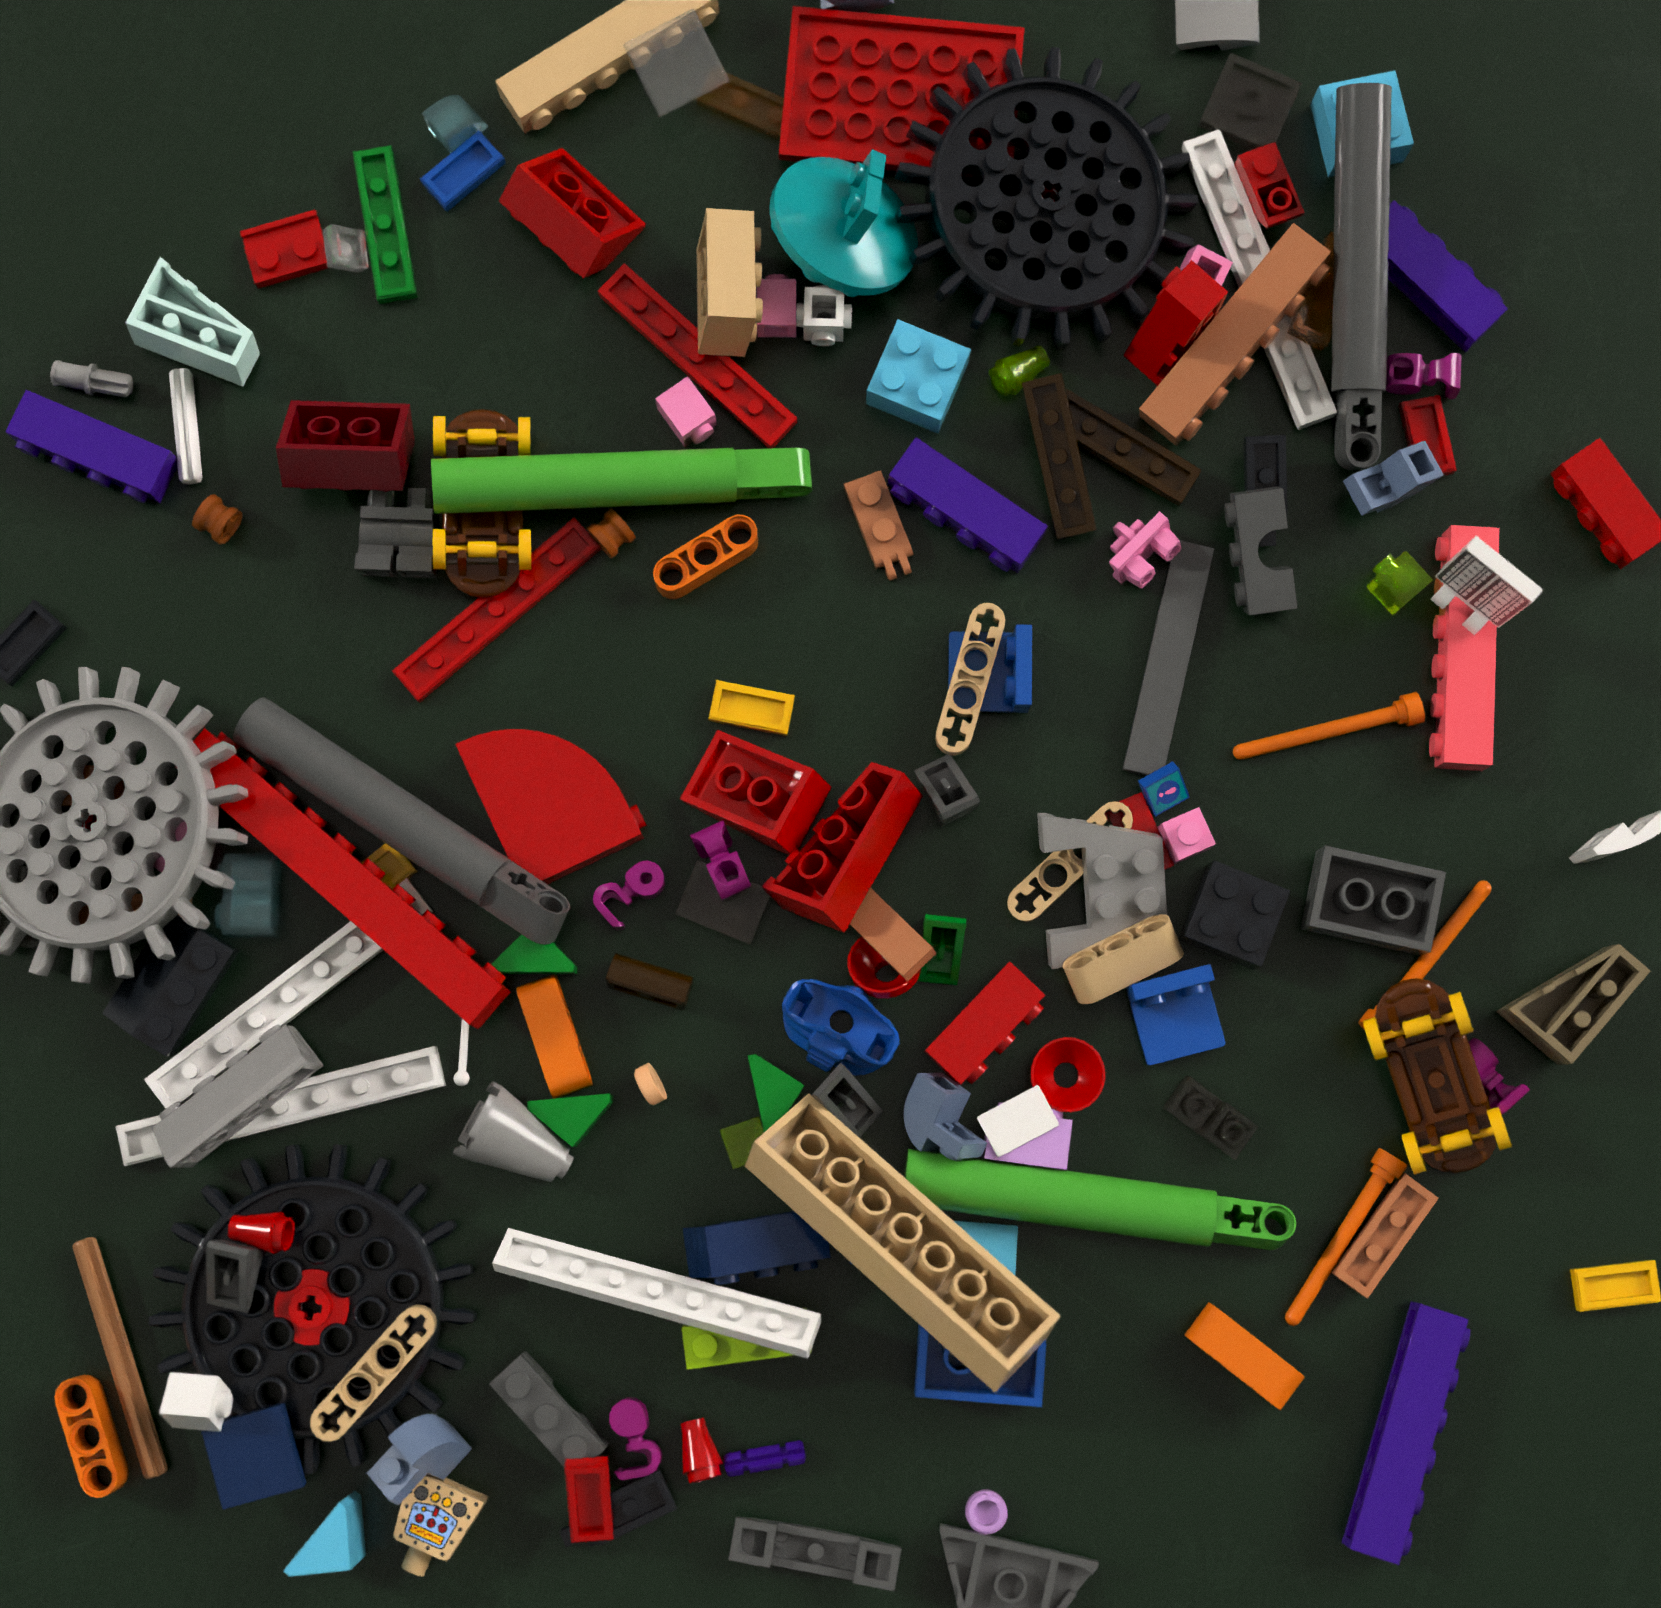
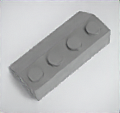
M279 1024L273 1026L260 1036L261 1044L250 1053L247 1050H243L232 1057L226 1063L228 1070L216 1079L213 1075L209 1076L197 1084L192 1090L195 1095L184 1104H181L180 1101L175 1102L161 1112L159 1117L162 1121L152 1129L164 1159L170 1168H192L324 1066L294 1026L285 1025L281 1027Z

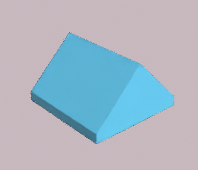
M353 1491L337 1504L284 1569L287 1575L299 1576L351 1570L366 1556L362 1497L358 1492Z

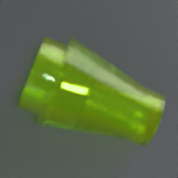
M1037 345L1030 350L996 360L995 366L989 370V376L994 387L1001 395L1007 396L1010 393L1016 395L1023 389L1022 383L1031 381L1044 368L1050 365V360L1046 351Z

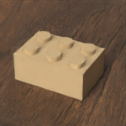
M706 208L697 245L698 354L745 357L749 342L756 341L757 323L762 321L763 300L762 298H756V287L761 286L762 264L755 262V252H759L761 246V228L754 227V211Z

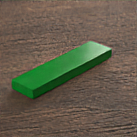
M389 145L352 152L377 301L379 304L418 298L393 149Z

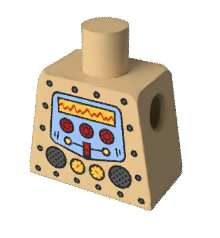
M427 1473L401 1502L393 1534L395 1540L409 1546L401 1568L414 1575L424 1576L432 1556L442 1561H448L487 1503L489 1496L451 1479L445 1478L442 1480Z

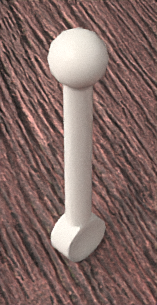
M463 1019L461 1023L458 1071L453 1077L455 1084L458 1086L467 1085L470 1079L469 1074L466 1072L469 1024Z

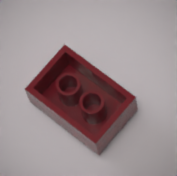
M291 400L276 446L282 487L300 489L325 488L345 491L352 489L379 490L383 492L392 490L403 491L415 444L410 404Z

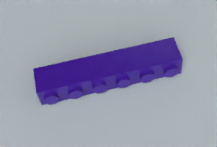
M1410 1302L1342 1539V1543L1349 1549L1397 1565L1400 1563L1401 1556L1408 1554L1413 1537L1412 1531H1409L1413 1514H1419L1424 1501V1491L1420 1490L1425 1473L1430 1474L1435 1463L1436 1451L1432 1449L1436 1433L1443 1431L1447 1420V1409H1444L1448 1392L1452 1393L1458 1382L1459 1370L1455 1368L1459 1352L1463 1353L1469 1343L1470 1329L1466 1328L1469 1319L1417 1302Z

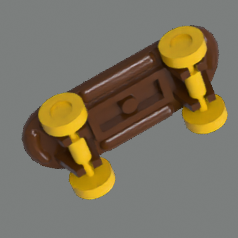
M486 409L470 410L458 415L449 423L446 429V416H433L434 456H442V458L530 455V417H518L517 428L511 419L497 411ZM523 510L442 514V529H433V569H444L449 580L460 591L470 596L492 597L508 590L517 580L521 570H531V529H523Z
M1419 978L1403 980L1392 985L1382 995L1376 1007L1375 1017L1364 1020L1363 1024L1375 1060L1386 1059L1410 1130L1409 1133L1402 1134L1401 1136L1414 1175L1426 1171L1425 1162L1429 1166L1443 1172H1467L1481 1166L1489 1159L1496 1148V1143L1499 1150L1511 1148L1512 1145L1500 1108H1490L1466 1034L1474 1031L1461 992L1449 995L1438 984Z

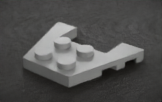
M1037 813L1039 846L1043 853L1082 848L1086 924L1046 930L1048 965L1052 969L1062 967L1064 961L1071 955L1148 917L1159 914L1167 915L1163 838L1160 835L1112 825H1098L1075 818L1055 817L1048 813Z

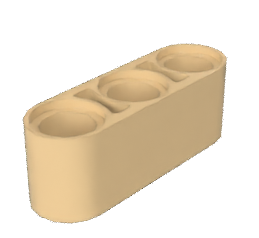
M1159 914L1148 917L1071 955L1064 961L1062 966L1077 1001L1081 1004H1090L1176 963L1183 957L1184 952L1169 916Z

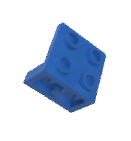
M1016 624L1013 633L1003 632L980 712L1028 713L1032 705V625ZM952 631L949 634L948 689L965 632ZM980 632L978 639L973 636L969 637V641H982L990 647L994 645V642H985L988 632ZM971 650L964 657L966 666L973 671L982 670L987 665V657L980 650ZM960 688L955 691L953 700L961 709H968L975 705L976 695L969 688Z
M1211 964L1135 983L1125 988L1147 1065L1166 1062L1225 1045V1038L1209 982L1215 980Z

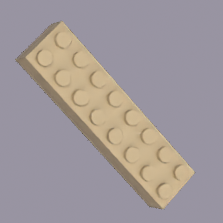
M809 1093L754 1141L745 1167L995 1393L1047 1339L1061 1317Z

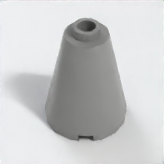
M492 1081L486 1089L491 1094H489L485 1102L479 1100L460 1134L458 1141L463 1143L464 1146L460 1145L454 1148L453 1154L462 1159L547 1182H552L556 1176L562 1179L574 1158L568 1154L570 1145L532 1114L507 1089Z

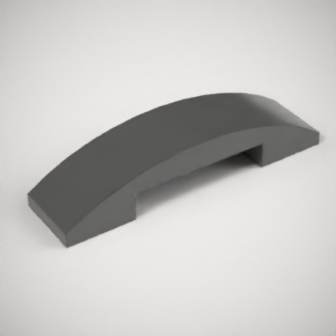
M736 1516L729 1560L770 1568L772 1565L853 1580V1584L895 1591L902 1547L823 1528Z

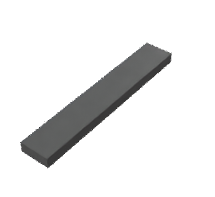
M1179 540L1182 548L1181 551L1169 561L1122 771L1147 776L1166 765L1214 553V548Z

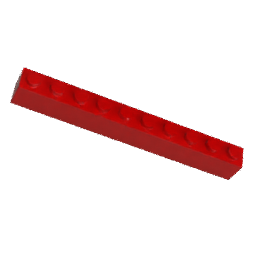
M205 728L193 740L201 753L222 741L234 745L236 751L240 748L224 732L221 731L215 736ZM234 754L228 760L210 769L215 788L229 784L239 785L248 789L249 797L218 806L469 1025L479 1029L511 991L502 984L506 977L489 962L483 967L472 958L476 951L458 935L453 941L442 932L446 925L428 909L423 915L412 906L416 899L398 883L393 889L382 880L386 873L369 858L363 863L352 854L356 847L339 832L334 837L323 829L327 821L310 807L304 812L293 802L298 796L280 781L274 787L264 778L269 771L250 756L244 761L238 754Z

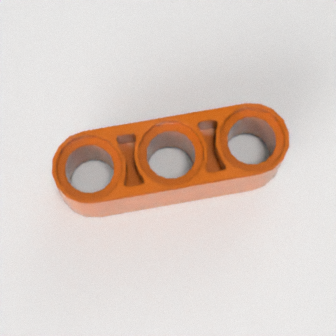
M737 514L731 516L661 558L653 569V577L659 593L668 599L681 598L751 556L758 547V530L755 522L746 515ZM737 529H745L751 534L750 539L744 544H735L729 537ZM710 549L717 554L716 560L709 565L698 563L695 558L701 550ZM669 570H678L683 574L682 580L674 586H668L661 581L663 574Z
M556 974L516 987L519 1002L552 1098L556 1099L593 1086L591 1075Z
M1208 1302L1184 1334L1186 1338L1280 1411L1305 1378L1303 1374L1210 1302Z
M86 1374L67 1379L56 1389L54 1398L79 1483L87 1495L95 1498L105 1497L122 1488L127 1482L129 1475L127 1461L107 1397L100 1380L95 1376ZM76 1384L82 1386L87 1393L86 1403L83 1406L76 1404L72 1398V1391ZM88 1425L94 1426L99 1432L100 1438L96 1446L90 1445L85 1439L84 1432ZM100 1465L106 1466L112 1473V1481L109 1486L101 1484L97 1478V1470Z

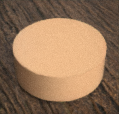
M650 1063L635 1069L634 1077L637 1085L650 1105L654 1106L667 1099L665 1088Z

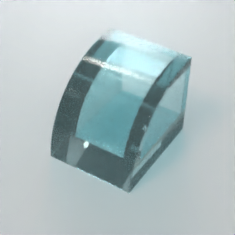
M460 95L447 96L431 105L422 113L428 129L450 153L478 130L483 132L488 128L483 119Z

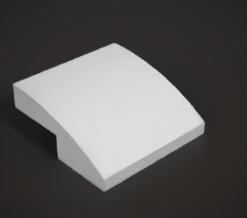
M1661 810L1639 818L1630 827L1620 823L1598 832L1571 855L1569 859L1574 864L1590 862L1637 846L1661 833Z

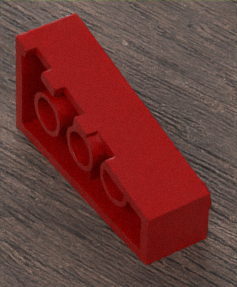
M871 762L837 801L840 805L830 817L822 818L812 829L815 835L800 851L795 848L785 860L788 864L776 879L771 876L762 888L782 909L845 933L923 795L904 772Z

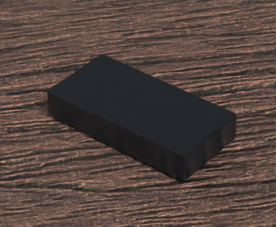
M35 599L0 635V678L10 686H13L67 629L65 625Z

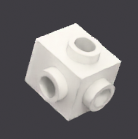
M826 285L805 287L804 303L796 304V327H803L804 340L811 341L812 344L817 346H831L835 344V341L843 342V328L851 329L852 304H844V293Z

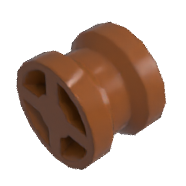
M212 494L197 509L192 520V526L200 532L207 531L211 534L213 541L222 545L238 529L242 520V512L235 507H226L220 497Z
M612 508L604 512V519L598 524L592 523L586 528L587 532L611 559L618 554V548L621 545L631 543L636 539L629 526Z

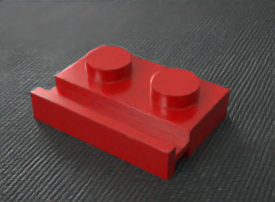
M316 210L240 231L254 284L258 289L333 267Z

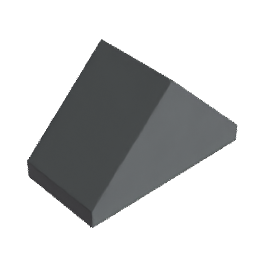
M945 755L914 770L916 778L941 827L977 810L980 804L979 797L951 755Z
M841 1063L812 1094L819 1103L859 1138L883 1112L857 1079Z
M227 1239L209 1240L206 1245L207 1304L247 1313L251 1305L264 1250Z

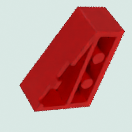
M1192 260L1183 270L1178 266L1175 267L1161 284L1164 288L1157 295V302L1123 355L1157 386L1219 313L1228 294L1225 288Z

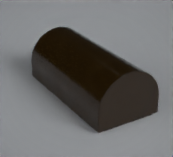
M615 953L606 976L607 986L610 989L681 1011L682 1009L685 1010L694 979L692 976Z

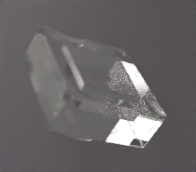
M333 224L323 229L327 267L358 273L369 268L364 230Z

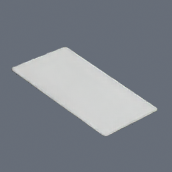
M1039 1085L977 1117L997 1157H1001L1059 1126V1122Z

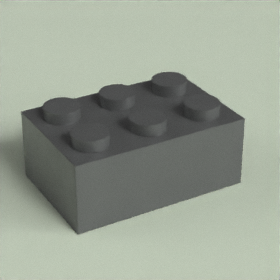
M1324 846L1315 853L1300 929L1418 956L1430 953L1446 872Z

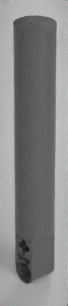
M1354 83L1343 85L1336 89L1331 392L1335 393V407L1337 410L1335 415L1334 454L1337 463L1346 470L1370 467L1376 463L1381 453L1382 392L1386 391L1392 96V87L1382 83ZM1357 405L1358 409H1363L1364 416L1360 417L1359 414L1353 413V406ZM1354 441L1361 443L1364 448V457L1360 462L1356 461L1350 452Z
M259 698L243 713L233 734V741L237 745L531 941L546 945L556 940L570 909V903L564 895L268 698Z

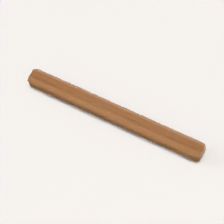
M88 1237L75 1242L72 1248L143 1476L146 1479L155 1478L166 1473L168 1466L97 1239L95 1237Z

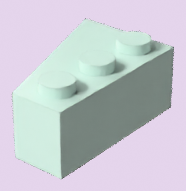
M159 258L125 322L134 344L237 385L244 386L260 355L253 332L218 303H213L198 291L197 286L191 281H186L171 269L170 264L164 259Z

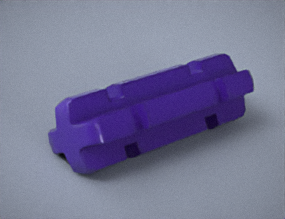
M797 1440L786 1442V1446L780 1447V1444L747 1449V1453L741 1454V1451L727 1453L724 1455L725 1472L727 1476L733 1477L744 1475V1471L747 1470L750 1473L783 1468V1464L787 1463L789 1466L801 1465L806 1460L804 1444L802 1441Z

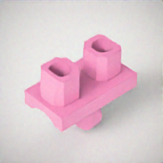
M1160 511L1146 525L1137 519L1130 527L1122 522H1118L1113 527V532L1118 539L1110 546V549L1116 554L1109 561L1114 570L1112 575L1121 584L1127 579L1142 589L1155 575V568L1146 561L1154 552L1168 562L1181 551V543L1170 530L1168 518Z

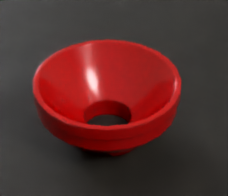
M862 937L856 940L848 954L847 966L852 981L856 987L861 988L871 997L884 999L897 997L913 987L921 973L920 969L908 981L900 974L893 981H880L876 977L878 970L890 964Z
M1063 1037L1045 1044L1037 1052L1031 1065L1030 1079L1032 1087L1039 1085L1051 1109L1060 1112H1075L1089 1107L1097 1100L1105 1084L1106 1072L1103 1060L1093 1046L1077 1038ZM1061 1063L1073 1065L1078 1074L1077 1081L1069 1088L1060 1087L1054 1080V1070Z

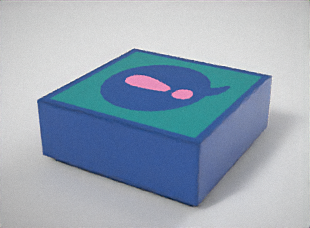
M1173 761L1138 780L1149 810L1155 817L1190 798L1180 769Z

